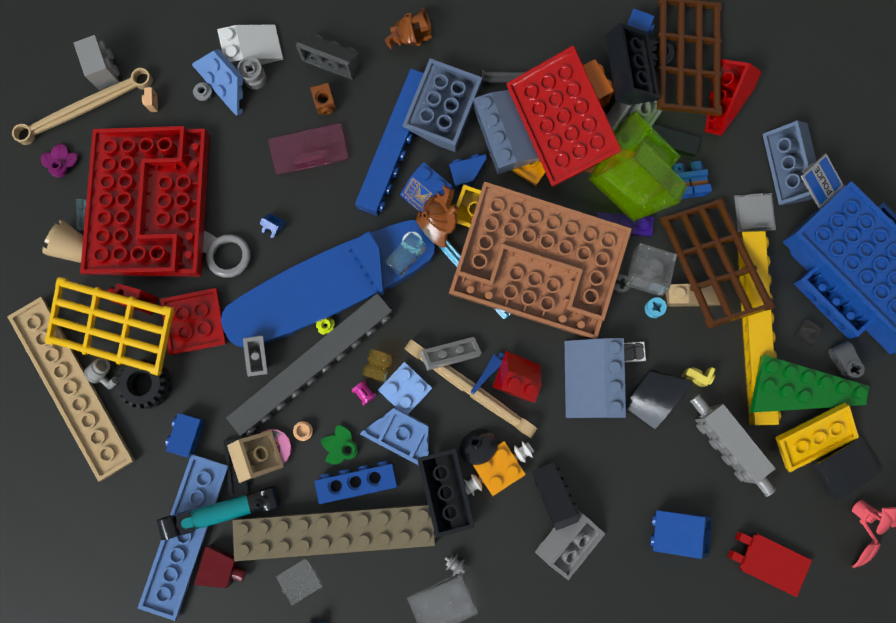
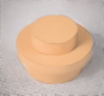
M301 421L294 426L293 434L296 439L306 441L312 436L313 428L310 423Z

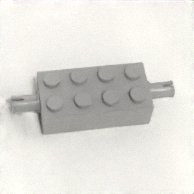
M700 394L693 397L690 403L701 414L695 419L698 423L696 425L702 434L706 433L710 438L709 443L711 446L722 453L721 458L728 466L731 465L734 468L735 476L741 482L757 484L766 497L772 495L776 488H774L766 476L775 470V467L724 404L709 407Z

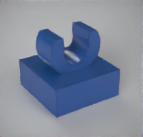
M270 213L261 219L260 225L264 226L262 233L267 232L269 229L272 231L270 237L273 238L280 230L284 229L286 222Z

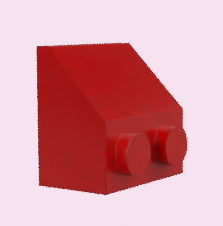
M506 351L493 388L535 403L542 385L540 365Z

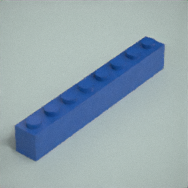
M410 68L355 202V206L359 210L378 216L379 212H383L386 202L384 200L386 195L391 193L393 177L396 178L400 170L398 165L406 156V145L410 144L413 139L412 132L402 127L424 74Z

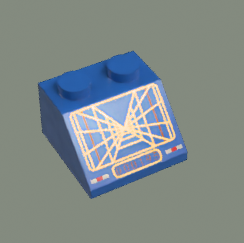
M423 162L412 174L400 196L417 211L424 212V203L429 197L437 196V193L444 194L445 191L442 187L449 186L452 189V185Z

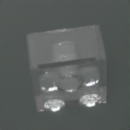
M640 243L633 252L625 286L662 297L670 289L677 254Z

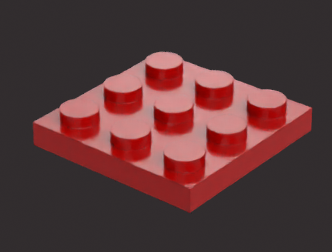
M217 288L160 299L161 306L164 307L166 305L174 308L167 342L168 355L227 345L226 334L221 323L222 310Z

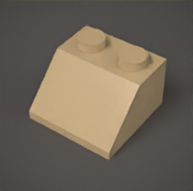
M272 430L242 438L227 445L239 483L284 467Z

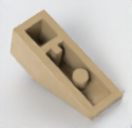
M668 284L663 288L664 301L667 307L699 306L694 292L690 290V284ZM712 285L701 289L708 306L720 305Z

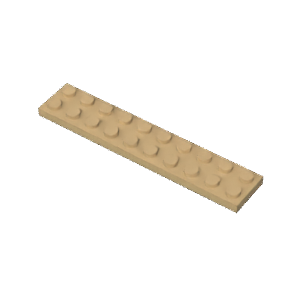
M39 297L7 317L98 482H101L133 463L135 459L93 384L85 378V370L74 350L45 343L51 309L45 298ZM56 325L54 336L67 340L61 327Z

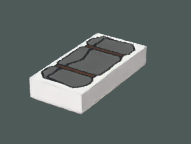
M644 342L624 343L625 363L646 361Z

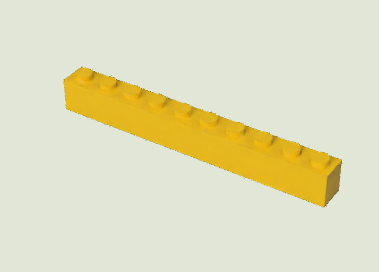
M741 232V239L753 264L758 268L757 272L769 297L773 299L769 289L771 275L768 274L770 257L767 256L769 240L766 237V232ZM738 251L739 270L746 268ZM750 274L740 276V282L752 307L764 305ZM741 303V310H742V311H745V310H744V307H743V305H742V303ZM771 310L742 318L749 425H779L781 420L780 411L750 413L760 356L767 355L777 358L773 345L775 333L772 331L774 314Z

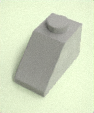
M263 335L244 337L243 347L247 376L268 374Z

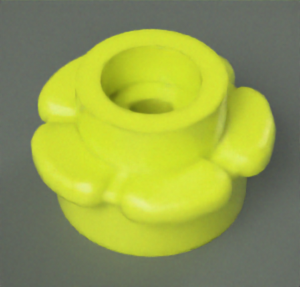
M326 318L316 323L318 332L323 335L331 332L335 326L332 318Z

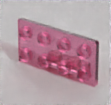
M340 123L268 140L276 175L349 158Z

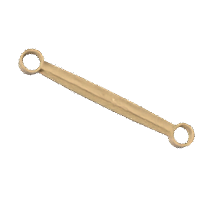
M137 68L132 72L131 78L79 100L30 126L26 124L16 125L12 130V136L19 143L29 145L35 140V135L87 113L136 87L143 90L150 87L153 83V78L146 69ZM147 74L148 77L144 83L138 84L136 82L139 75ZM24 129H28V136L25 139L20 140V132Z
M410 339L404 349L423 362L420 353L424 348ZM446 365L433 369L459 390L469 394L472 399L515 426L516 429L529 438H532L537 428L518 416L481 387L475 394H471L475 383L451 366Z

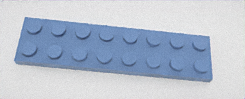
M191 454L170 515L217 503L229 466ZM209 526L197 529L192 533L161 540L138 609L174 621L178 619Z

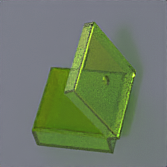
M632 112L615 134L623 151L596 165L589 180L632 221H636L680 203L688 186L671 169L680 155L637 112Z

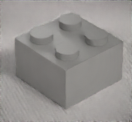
M93 35L73 42L84 76L98 90L120 83L118 78L120 75L119 70L112 61L114 55L110 48L107 49L103 40L100 41Z

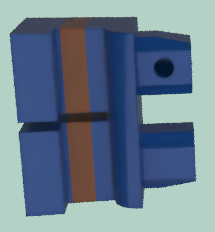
M701 161L690 163L689 172H685L683 163L673 165L672 176L669 178L672 200L704 197L712 192L711 184L708 183L707 178L708 169L704 170Z

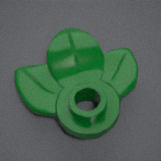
M337 425L335 435L321 439L323 447L329 452L325 461L330 464H340L344 459H353L358 453V446L352 441L351 432L343 426ZM347 446L352 448V452L349 454L345 452Z

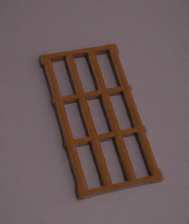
M658 0L660 22L658 33L659 66L657 67V72H659L658 90L660 99L657 100V110L722 116V3L699 0ZM667 4L678 5L677 34L667 33ZM685 6L695 7V36L685 35ZM703 8L713 9V38L703 37ZM667 40L677 41V67L666 66ZM685 42L695 43V69L685 68ZM703 44L713 45V71L703 70ZM666 73L677 74V105L666 104ZM685 75L695 76V106L684 105ZM703 77L713 78V108L703 107Z
M724 198L660 218L662 227L666 229L676 252L675 256L679 259L690 283V290L694 292L702 310L708 329L776 307L757 272V266L753 264L741 239V233H738L726 208L727 204ZM715 207L718 208L730 236L719 237L707 210ZM700 213L712 239L711 242L701 244L689 218L690 215ZM682 219L694 247L683 250L671 221ZM734 241L746 268L735 271L723 244ZM713 247L716 248L728 274L716 276L705 250ZM694 253L698 254L709 280L697 282L686 256ZM750 274L764 305L752 307L738 277ZM731 280L745 311L733 313L720 285L721 282ZM711 285L726 316L714 320L701 291L702 288Z

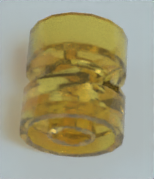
M370 349L367 356L369 364L364 365L361 375L385 383L388 375L386 368L390 367L394 357Z

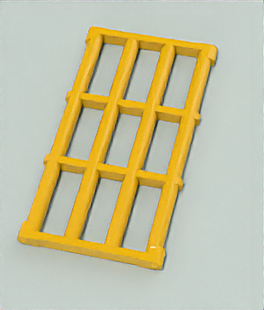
M58 277L45 343L80 351L84 355H94L114 361L119 365L125 364L160 376L174 308L166 305L164 307L137 300L132 296L126 297L101 290L99 287L93 288ZM63 287L93 295L91 307L61 299ZM100 298L126 304L125 316L98 309ZM60 306L89 314L87 326L58 318ZM134 307L165 315L163 327L133 319ZM96 316L122 323V334L118 335L94 328ZM56 325L85 333L83 344L54 336ZM133 326L161 334L160 345L157 346L129 338L130 327ZM92 336L120 343L118 354L90 347ZM127 345L157 353L156 364L153 365L125 357Z

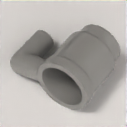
M98 358L94 360L84 371V376L89 382H100L107 389H113L119 383V381H116L117 377H113L111 380L106 377L110 369V363L107 359Z

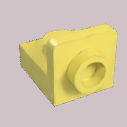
M688 368L684 370L681 377L691 379L696 385L705 387L708 384H712L715 378V374H713L715 368H707L704 375L697 368Z

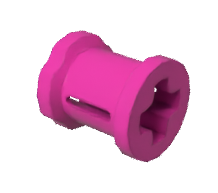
M365 380L351 390L362 400L363 406L377 396L376 393H372L368 388Z

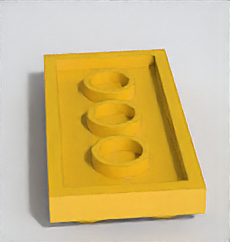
M843 403L775 438L785 468L792 472L859 438L850 406Z

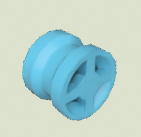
M659 297L652 298L645 305V313L650 318L662 316L667 309L665 301Z

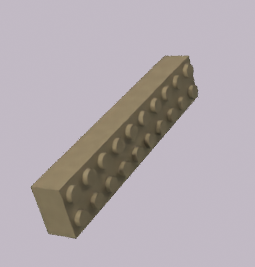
M428 504L238 518L233 520L234 561L435 546V533Z

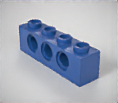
M383 461L377 463V467L369 468V465L357 467L358 471L350 473V469L338 471L339 475L331 477V473L319 475V480H315L319 504L398 487L394 464ZM373 472H378L381 476L378 483H374L370 479ZM354 476H358L361 479L359 487H354L351 483ZM335 480L340 481L342 484L340 491H335L332 488Z

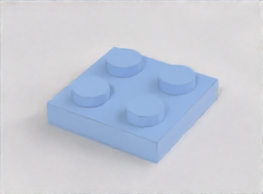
M404 362L378 391L397 409L409 414L433 388Z

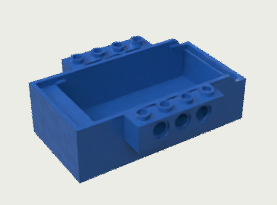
M851 181L840 188L823 206L817 208L782 242L789 248L792 257L806 270L793 284L848 339L858 337L866 330L889 354L896 353V214L884 202L876 206Z

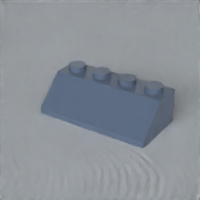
M797 120L763 133L779 205L813 199L801 178V175L804 174L802 171L811 163L816 162L808 123Z

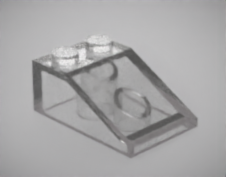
M461 572L407 597L417 623H459L478 614L477 607Z

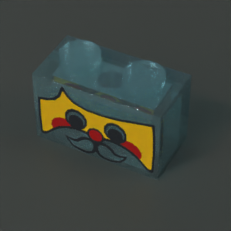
M411 232L386 259V264L402 278L426 251V244Z

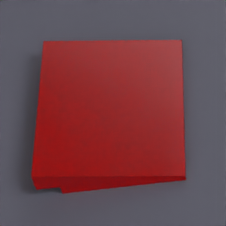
M184 126L93 129L80 274L201 277L210 134L206 129H186Z

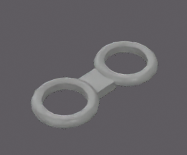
M204 230L203 253L206 254V262L209 269L215 275L223 278L235 277L241 274L248 267L251 260V251L247 242L233 234L222 235L216 238ZM232 242L238 244L242 249L241 262L232 269L224 270L219 268L214 261L216 250L225 243Z

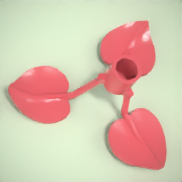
M860 500L854 505L852 512L861 518L859 522L871 536L872 543L866 547L857 563L852 565L853 568L862 566L872 560L881 546L867 525V522L871 524L878 519L880 523L876 533L879 535L885 533L890 527H896V507L882 508V512H880L864 500Z

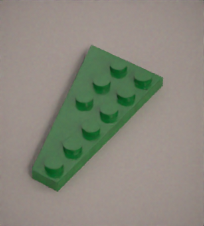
M761 355L750 413L837 407L843 403L849 406L866 405L869 386L767 355Z

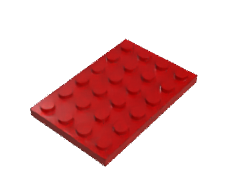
M571 46L506 83L551 186L554 187L623 152L575 46Z

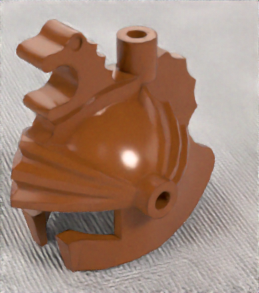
M422 7L414 15L412 13L405 14L404 18L397 21L395 26L390 27L391 34L385 38V42L392 49L394 43H398L399 46L402 43L420 46L423 43L422 41L432 39L431 23L427 10Z
M449 186L442 187L445 191L444 194L437 193V196L429 197L424 203V212L419 211L416 217V221L424 234L433 243L443 248H446L448 233H452L458 222L456 212L459 210V207L455 204L451 206L454 189H451Z

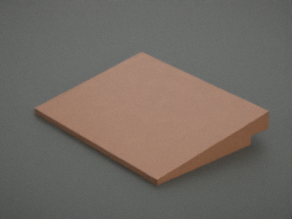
M484 182L449 295L585 338L597 339L602 321H604L632 228Z

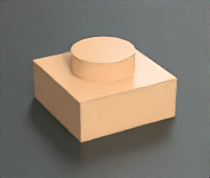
M152 87L144 88V95H142L143 105L150 112H158V94Z

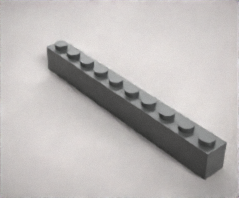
M378 294L374 295L226 417V419L240 436L247 435L249 437L257 431L256 427L261 422L265 424L272 418L271 414L276 410L279 412L287 406L286 402L290 398L295 399L303 392L302 388L306 385L311 386L318 380L316 377L319 374L327 373L332 368L331 364L336 360L339 362L348 355L346 352L351 348H357L366 335L370 337L377 331V326L381 323L384 325L391 320L392 310Z

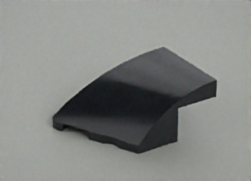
M650 370L639 382L634 393L625 402L626 408L656 429L693 383V380L675 378L671 374H662L658 371Z

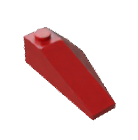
M721 59V72L723 73L721 78V105L723 106V115H707L706 133L722 136L753 92L761 71L751 63ZM712 90V92L710 93V96H709V99H711L710 108H713V90Z

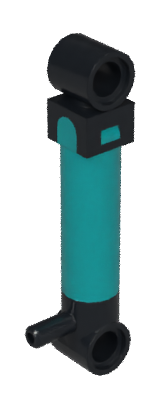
M271 486L254 493L198 509H190L169 515L156 521L161 540H167L238 517L277 508L280 506L276 486Z

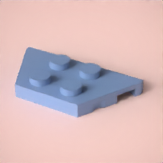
M219 49L195 61L192 66L236 116L241 115L243 109L239 108V100L243 99V76Z
M397 408L390 410L360 434L417 465V458L429 455V425Z

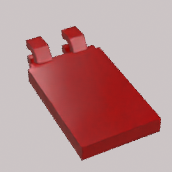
M737 532L735 539L749 546L744 556L730 550L727 557L740 563L739 570L797 597L812 560L755 533L750 537Z

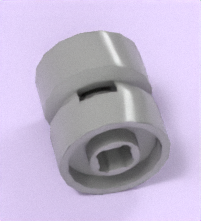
M246 57L239 62L237 70L243 76L244 84L252 90L262 88L267 81V76L261 63L254 57Z

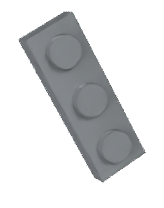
M475 337L424 349L420 355L428 371L480 357L481 351Z

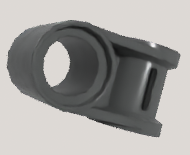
M845 341L828 350L830 358L837 366L843 378L854 379L864 374L865 367L859 359L854 346L849 341Z

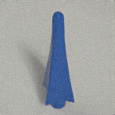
M499 352L497 356L493 354L480 379L471 390V394H475L481 385L500 368L504 357L503 353Z

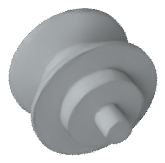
M458 554L452 555L450 558L448 556L445 557L447 561L445 570H453L452 576L460 572L464 574L466 571L463 569L465 559L458 560Z

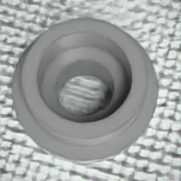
M198 83L193 89V94L199 101H207L212 95V89L207 83ZM205 89L204 93H199L200 90Z

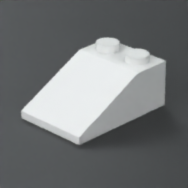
M233 25L217 29L222 53L236 69L239 62L246 57L256 58L261 65L284 60L275 25Z

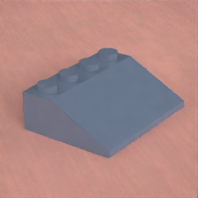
M430 58L402 127L439 147L456 152L473 109V98L478 97L482 87V77Z
M509 90L491 92L473 98V108L497 174L540 161Z
M624 338L564 341L566 418H626Z

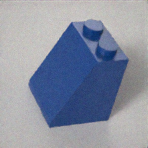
M656 510L652 520V524L655 526V533L651 536L653 551L699 559L709 557L712 516Z

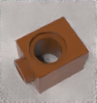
M328 83L310 88L319 115H328L337 110ZM321 99H328L326 103H320Z

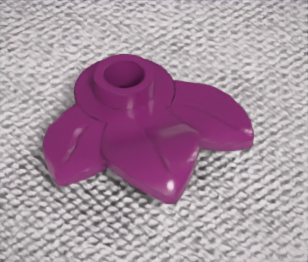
M63 143L55 145L51 153L44 152L41 155L42 165L48 168L49 173L55 177L65 176L68 171L67 168L74 166L78 160V153H69L66 145Z

